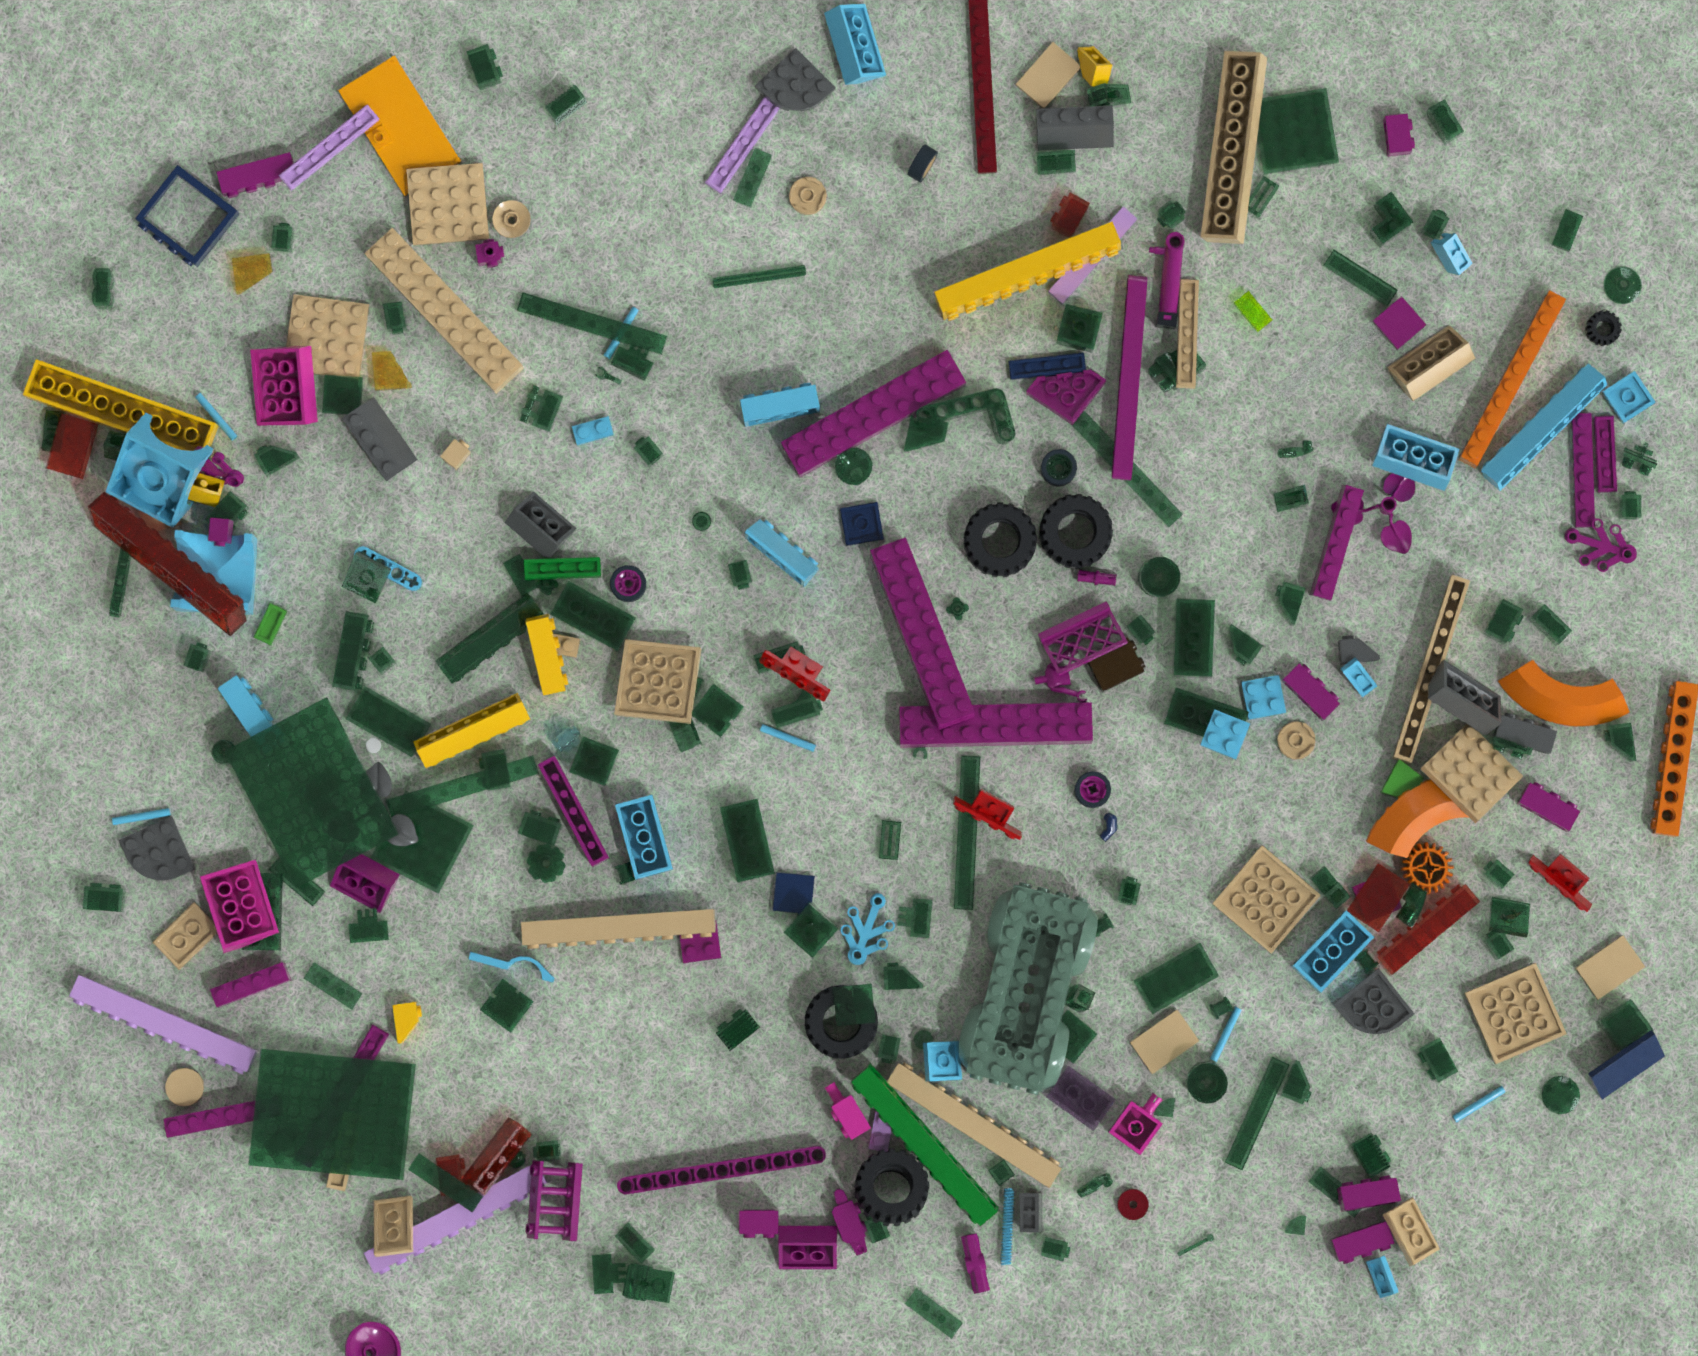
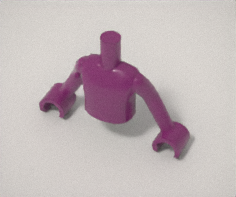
M1068 647L1062 655H1072L1073 651ZM1059 658L1058 664L1065 659ZM1051 662L1047 665L1044 676L1034 677L1035 685L1047 683L1051 691L1077 697L1079 703H1086L1088 700L1079 698L1081 694L1086 693L1084 690L1077 692L1061 687L1071 685L1069 672L1058 676ZM1067 665L1059 666V669H1062Z

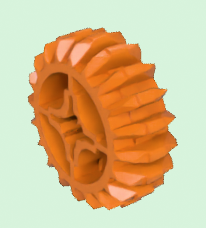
M1428 842L1424 843V848L1419 843L1417 844L1418 850L1413 847L1411 850L1413 854L1409 853V860H1402V863L1407 864V867H1402L1401 870H1407L1408 873L1404 874L1403 878H1410L1406 882L1407 885L1412 882L1414 883L1412 890L1417 889L1419 886V893H1423L1424 888H1426L1427 894L1431 893V888L1434 893H1437V886L1444 889L1445 886L1442 882L1447 884L1450 882L1446 876H1453V873L1448 872V869H1453L1454 866H1448L1447 864L1452 861V858L1445 859V856L1449 854L1448 851L1443 854L1440 853L1443 850L1442 846L1436 850V843H1432L1431 848H1429ZM1424 852L1422 864L1412 866L1414 859ZM1430 853L1436 855L1440 859L1442 865L1434 864L1431 860ZM1426 862L1428 863V866L1437 867L1430 870L1429 874L1426 870L1418 869L1423 866H1426ZM1413 871L1422 873L1425 883L1417 880ZM1442 871L1441 877L1431 884L1433 872Z

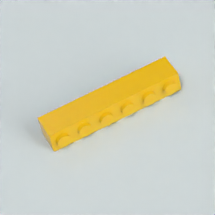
M516 693L413 742L425 768L437 765L447 758H452L464 750H469L481 742H486L498 734L506 733L517 725H523L526 721L530 720V717L519 694Z

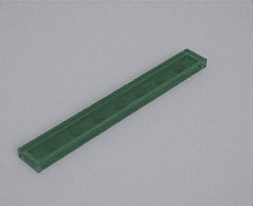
M523 292L517 308L518 312L660 355L663 353L668 338L663 334Z
M1083 411L1071 426L1112 468L1114 441ZM1133 462L1131 481L1124 480L1125 483L1169 528L1183 514Z
M532 755L390 798L386 801L392 818L397 814L406 815L538 775L539 771L535 758Z
M961 755L959 798L972 804L979 792L981 756ZM966 811L964 813L958 812L954 909L973 910L977 820Z

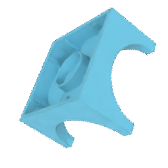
M145 413L126 433L106 493L173 528L192 507L194 501L188 500L189 493L195 479L214 448L206 445L199 450L186 451L166 445L153 434L150 428L153 416Z
M175 530L177 578L170 607L180 612L253 615L258 539L253 534L244 533V535L232 536L231 544L219 547L214 546L213 542L208 541V535Z

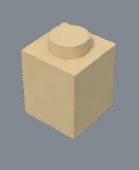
M454 439L440 457L457 471L471 452L468 450L470 446L463 440L458 442Z

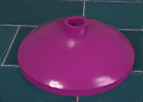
M365 1322L358 1325L349 1333L345 1342V1356H367L366 1351H369L371 1356H401V1346L395 1333L386 1325L378 1322Z

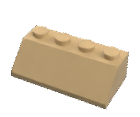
M1449 325L1387 368L1403 392L1414 401L1476 358L1469 343Z

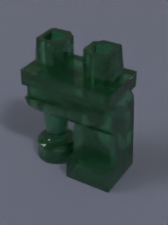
M1177 350L1172 353L1165 352L1154 360V364L1148 369V374L1153 379L1160 374L1164 377V380L1159 383V387L1164 393L1171 389L1174 391L1178 389L1176 388ZM1198 353L1196 358V375L1206 369V363Z

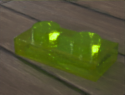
M1249 291L1233 303L1257 333L1273 320Z

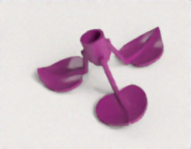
M1392 473L1385 479L1383 484L1384 492L1391 496L1385 497L1380 504L1363 509L1364 502L1361 500L1354 525L1362 522L1363 513L1379 509L1382 514L1389 515L1390 526L1384 527L1381 531L1380 538L1382 544L1391 551L1406 554L1412 543L1411 529L1402 520L1393 524L1392 512L1397 506L1395 499L1399 502H1405L1413 497L1415 481ZM1337 501L1331 505V510L1333 514Z

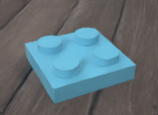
M1635 371L1602 392L1622 424L1656 403Z
M1279 675L1241 682L1248 720L1286 713Z
M1214 709L1200 746L1236 760L1250 723Z
M959 1041L923 1043L925 1082L962 1080Z

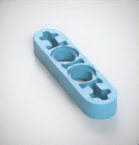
M362 546L355 550L354 558L359 564L410 591H417L421 588L422 579L416 573L367 547ZM365 550L367 551V556L371 558L372 554L376 556L372 559L371 565H368L370 561L365 558L359 560L360 556L358 555V553H363ZM378 559L385 561V567L381 570L376 569L374 565ZM395 568H399L402 571V575L398 579L391 576V572ZM406 572L409 573L407 575L408 578L412 580L415 577L417 578V586L414 585L413 587H410V583L406 580L404 581V584L401 583V581L405 578Z

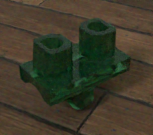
M1644 442L1643 446L1637 444L1634 446V450L1640 453L1626 447L1624 448L1622 466L1631 469L1634 462L1637 461L1641 463L1638 472L1648 476L1652 468H1656L1657 460L1645 456V454L1652 456L1653 451L1647 449L1649 443Z

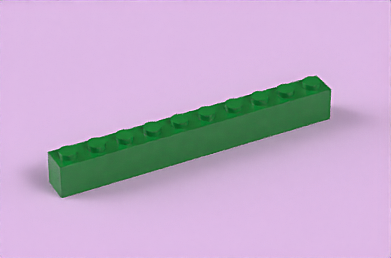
M871 1063L852 1079L853 1089L866 1098L865 1102L870 1108L876 1109L879 1113L878 1117L892 1127L891 1131L896 1137H901L907 1150L913 1151L918 1156L916 1157L918 1162L921 1161L924 1166L926 1165L930 1170L929 1173L936 1181L939 1180L943 1184V1190L956 1199L955 1203L960 1209H965L968 1212V1217L974 1224L977 1223L979 1226H982L998 1212L999 1206Z

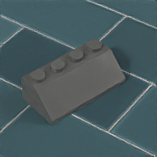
M1113 105L1037 109L1038 151L1114 147Z
M374 397L342 418L386 481L418 460Z
M1441 661L1428 685V699L1459 718L1462 722L1472 726L1476 731L1487 735L1501 724V696L1449 662Z

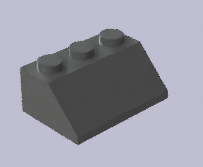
M534 491L513 509L505 521L506 525L546 559L551 558L577 529Z

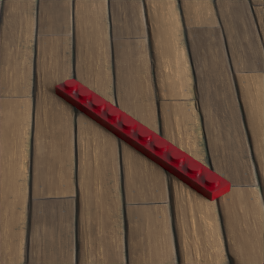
M968 0L978 174L997 173L988 0Z

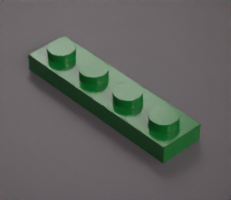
M600 557L523 560L524 580L601 578Z

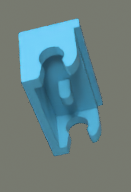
M1456 233L1441 234L1442 240L1434 239L1430 243L1446 271L1460 275L1473 263Z

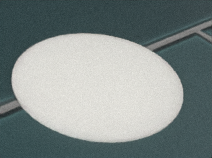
M370 738L366 742V749L370 753H377L381 749V743L376 738Z

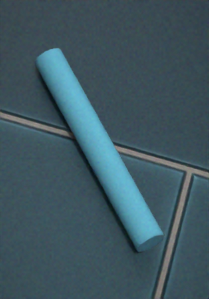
M635 307L631 308L603 356L608 359L611 358L637 315L638 309Z
M199 393L195 397L231 441L238 437L207 399Z
M762 724L760 729L761 732L814 752L815 744Z
M170 808L114 817L112 822L113 825L171 816Z
M1234 1007L1210 1057L1211 1060L1218 1061L1241 1013V1009Z
M1502 1086L1498 1087L1453 1115V1119L1456 1123L1504 1094V1088Z

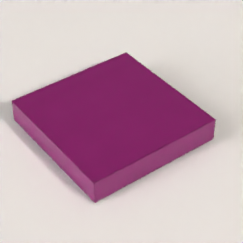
M1402 296L1372 321L1396 350L1426 326V323Z

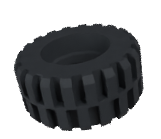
M1069 494L1063 498H1058L1053 504H1050L1041 519L1039 531L1041 546L1045 549L1046 555L1052 558L1058 565L1062 564L1066 568L1075 567V569H1080L1084 566L1088 567L1100 560L1110 546L1113 530L1112 520L1108 515L1109 512L1102 507L1099 501L1093 500L1091 496ZM1070 514L1086 516L1094 528L1092 541L1081 549H1072L1065 546L1058 536V526L1061 520Z
M997 502V504L992 505L991 503L984 508H980L970 518L964 533V550L968 560L972 562L976 569L981 570V573L992 575V577H1009L1011 574L1018 573L1028 565L1036 549V528L1031 522L1032 519L1024 513V510L1018 509L1010 503L1007 505L1003 504V502ZM997 522L1009 524L1018 535L1016 550L1004 558L991 556L982 544V536L986 528Z
M846 985L828 987L819 992L807 1007L805 1014L806 1034L812 1045L826 1056L837 1059L854 1057L870 1046L877 1033L878 1016L876 1008L871 999L855 987ZM847 1004L858 1013L860 1024L858 1031L853 1037L847 1040H836L826 1033L823 1026V1018L826 1011L833 1005Z
M889 1148L887 1152L882 1149L876 1155L871 1154L867 1161L861 1164L856 1176L854 1195L855 1199L858 1200L857 1205L859 1209L864 1210L863 1214L867 1218L869 1216L872 1217L873 1222H883V1226H889V1224L900 1226L901 1222L905 1224L910 1222L911 1218H916L919 1215L928 1197V1173L923 1170L924 1165L921 1161L917 1162L913 1154L910 1156L906 1155L905 1150L895 1152V1148ZM884 1172H896L902 1175L910 1185L908 1197L899 1203H888L881 1200L874 1191L876 1177Z

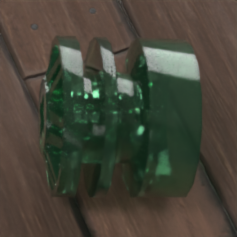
M1155 557L1147 560L1140 567L1138 583L1145 594L1151 597H1165L1172 594L1178 588L1181 573L1173 560L1166 557ZM1161 573L1163 580L1155 582L1154 574Z
M1210 1061L1195 1064L1188 1072L1186 1079L1187 1088L1191 1096L1198 1102L1205 1104L1215 1103L1220 1100L1226 1093L1228 1086L1227 1076L1218 1064ZM1208 1076L1212 1083L1205 1087L1201 1081L1205 1080V1077Z

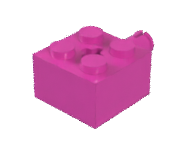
M835 1082L824 1088L833 1101V1106H831L833 1110L830 1113L836 1122L838 1120L841 1122L843 1127L840 1130L845 1138L850 1137L853 1140L871 1129L852 1095L843 1097Z
M1152 1093L1143 1107H1139L1134 1102L1129 1101L1108 1131L1109 1134L1138 1155L1142 1154L1163 1124L1153 1117V1112L1162 1102V1099L1159 1097L1155 1100L1157 1095ZM1138 1123L1139 1132L1134 1131L1132 1133L1131 1124L1135 1125Z

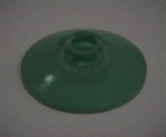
M1622 266L1612 269L1604 280V291L1607 297L1617 304L1633 302L1637 299L1642 289L1639 275L1629 267ZM1621 281H1625L1627 287H1622Z

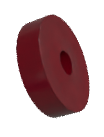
M1129 1189L1120 1195L1117 1206L1123 1217L1129 1220H1138L1147 1213L1149 1202L1142 1191ZM1131 1201H1135L1137 1203V1206L1135 1208L1130 1207L1129 1204Z

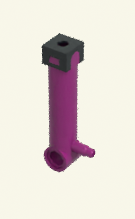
M1172 232L1166 237L1165 247H1149V253L1164 255L1156 328L1175 330L1177 324L1185 243L1183 235L1179 232ZM1171 239H1177L1180 245L1178 247H1173L1170 245L1169 241Z

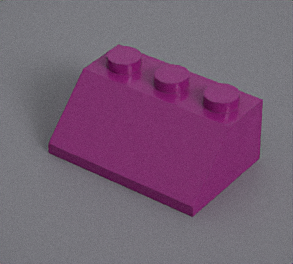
M349 847L339 861L330 887L381 913L395 888L400 874Z
M779 1226V1269H837V1226Z

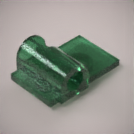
M630 1263L627 1266L622 1296L639 1301L652 1300L669 1303L675 1272L652 1269L648 1265Z

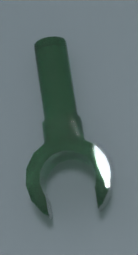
M598 367V369L604 371L602 376L595 374L598 379H607L621 384L622 380L608 374L603 367Z

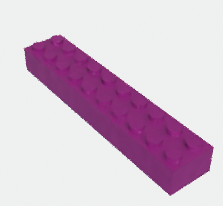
M947 349L783 440L781 446L799 478L961 389L966 386V381Z
M906 537L870 550L871 561L937 729L941 730L973 718L975 715L974 708Z
M1092 702L972 705L975 711L973 718L941 730L937 729L929 706H899L900 748L1092 744L1093 742Z

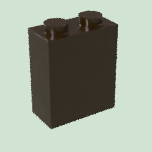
M1128 637L1126 638L1127 644L1088 662L1102 693L1145 672L1143 669L1146 667L1141 657H1137L1135 653L1137 647L1134 641L1129 640Z

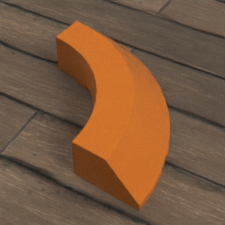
M1531 660L1497 681L1508 696L1524 710L1545 721L1576 727L1595 726L1608 723L1630 713L1624 696L1613 678L1594 686H1571L1554 680L1544 673L1534 660Z
M1428 779L1412 790L1408 789L1402 793L1398 800L1385 809V813L1379 820H1376L1370 830L1366 842L1390 854L1408 858L1415 843L1428 830L1450 819L1469 817L1431 779Z

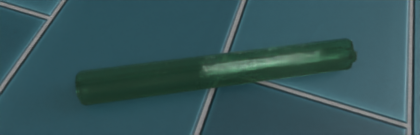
M805 265L715 277L712 279L713 287L716 289L806 275Z

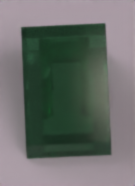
M1305 485L1274 493L1277 512L1302 508L1309 504Z

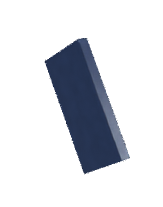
M1651 1030L1589 1072L1588 1075L1598 1096L1603 1100L1664 1058L1665 1055L1656 1035Z

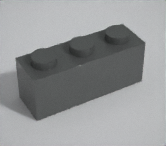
M1505 713V715H1501V724L1496 727L1493 738L1541 753L1551 754L1557 731L1553 730V726L1546 724L1538 726L1534 724L1535 721L1524 718L1521 721L1516 719L1515 715Z

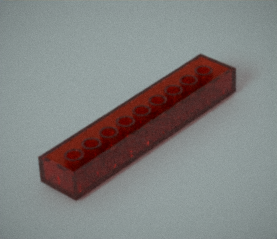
M103 492L88 506L92 525L230 637L247 621L244 602L238 595L234 596L230 593L226 585H220L211 573H205L197 562L190 561L182 550L178 551L175 549L171 541L160 537L156 529H150L142 518L135 517L132 511L127 506L123 507L114 496H109Z

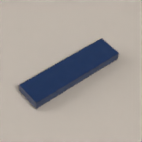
M1084 352L1008 361L1010 380L1055 376L1056 374L1069 372L1073 374L1086 370Z

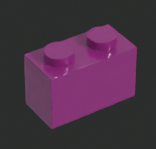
M1408 113L1385 116L1383 123L1387 156L1411 154L1412 149H1415L1414 137L1410 135L1413 125L1412 119H1408Z

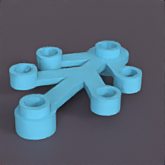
M874 894L871 897L870 904L872 907L865 926H863L859 917L858 908L850 907L847 911L860 936L859 942L856 944L851 934V926L843 925L841 927V934L845 936L850 947L848 959L854 965L863 964L867 959V955L878 950H885L888 947V941L881 938L876 944L865 948L867 940L884 932H891L895 928L894 922L887 920L883 925L872 929L879 909L883 908L886 903L885 897L882 894ZM875 898H881L882 903L876 905L874 903ZM851 909H855L857 911V914L855 916H851L849 914V911ZM886 923H892L893 928L891 930L886 929ZM844 927H849V934L843 933ZM881 940L886 942V946L884 948L879 947V942ZM855 952L861 953L860 959L854 958Z

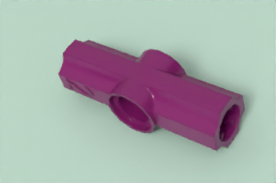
M977 1233L961 1236L965 1253L964 1260L967 1272L970 1275L974 1294L989 1291L984 1255L981 1253Z

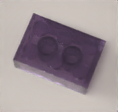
M1070 1066L1065 1068L1056 1084L1045 1097L1092 1131L1096 1129L1116 1100Z

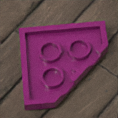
M1091 369L1083 370L1080 373L1056 374V376L1052 377L1041 376L1037 377L1027 389L1026 395L1073 425L1105 385L1106 379Z

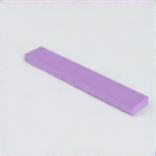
M765 97L762 99L705 184L720 194L723 192L780 108L773 105Z
M368 105L364 106L279 175L280 179L291 191L294 190L380 120L379 117Z
M1122 207L1110 222L1113 221L1117 234L1121 239L1137 221V218L1125 207ZM1100 262L1092 265L1090 263L1084 264L1082 269L1075 272L1072 269L1066 271L1065 275L1059 278L1048 293L1063 304Z

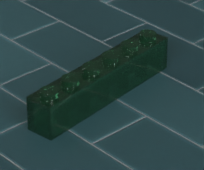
M527 592L435 660V662L452 684L458 682L470 670L478 668L482 661L494 656L495 652L501 647H506L513 638L522 635L527 629L526 618L544 614Z

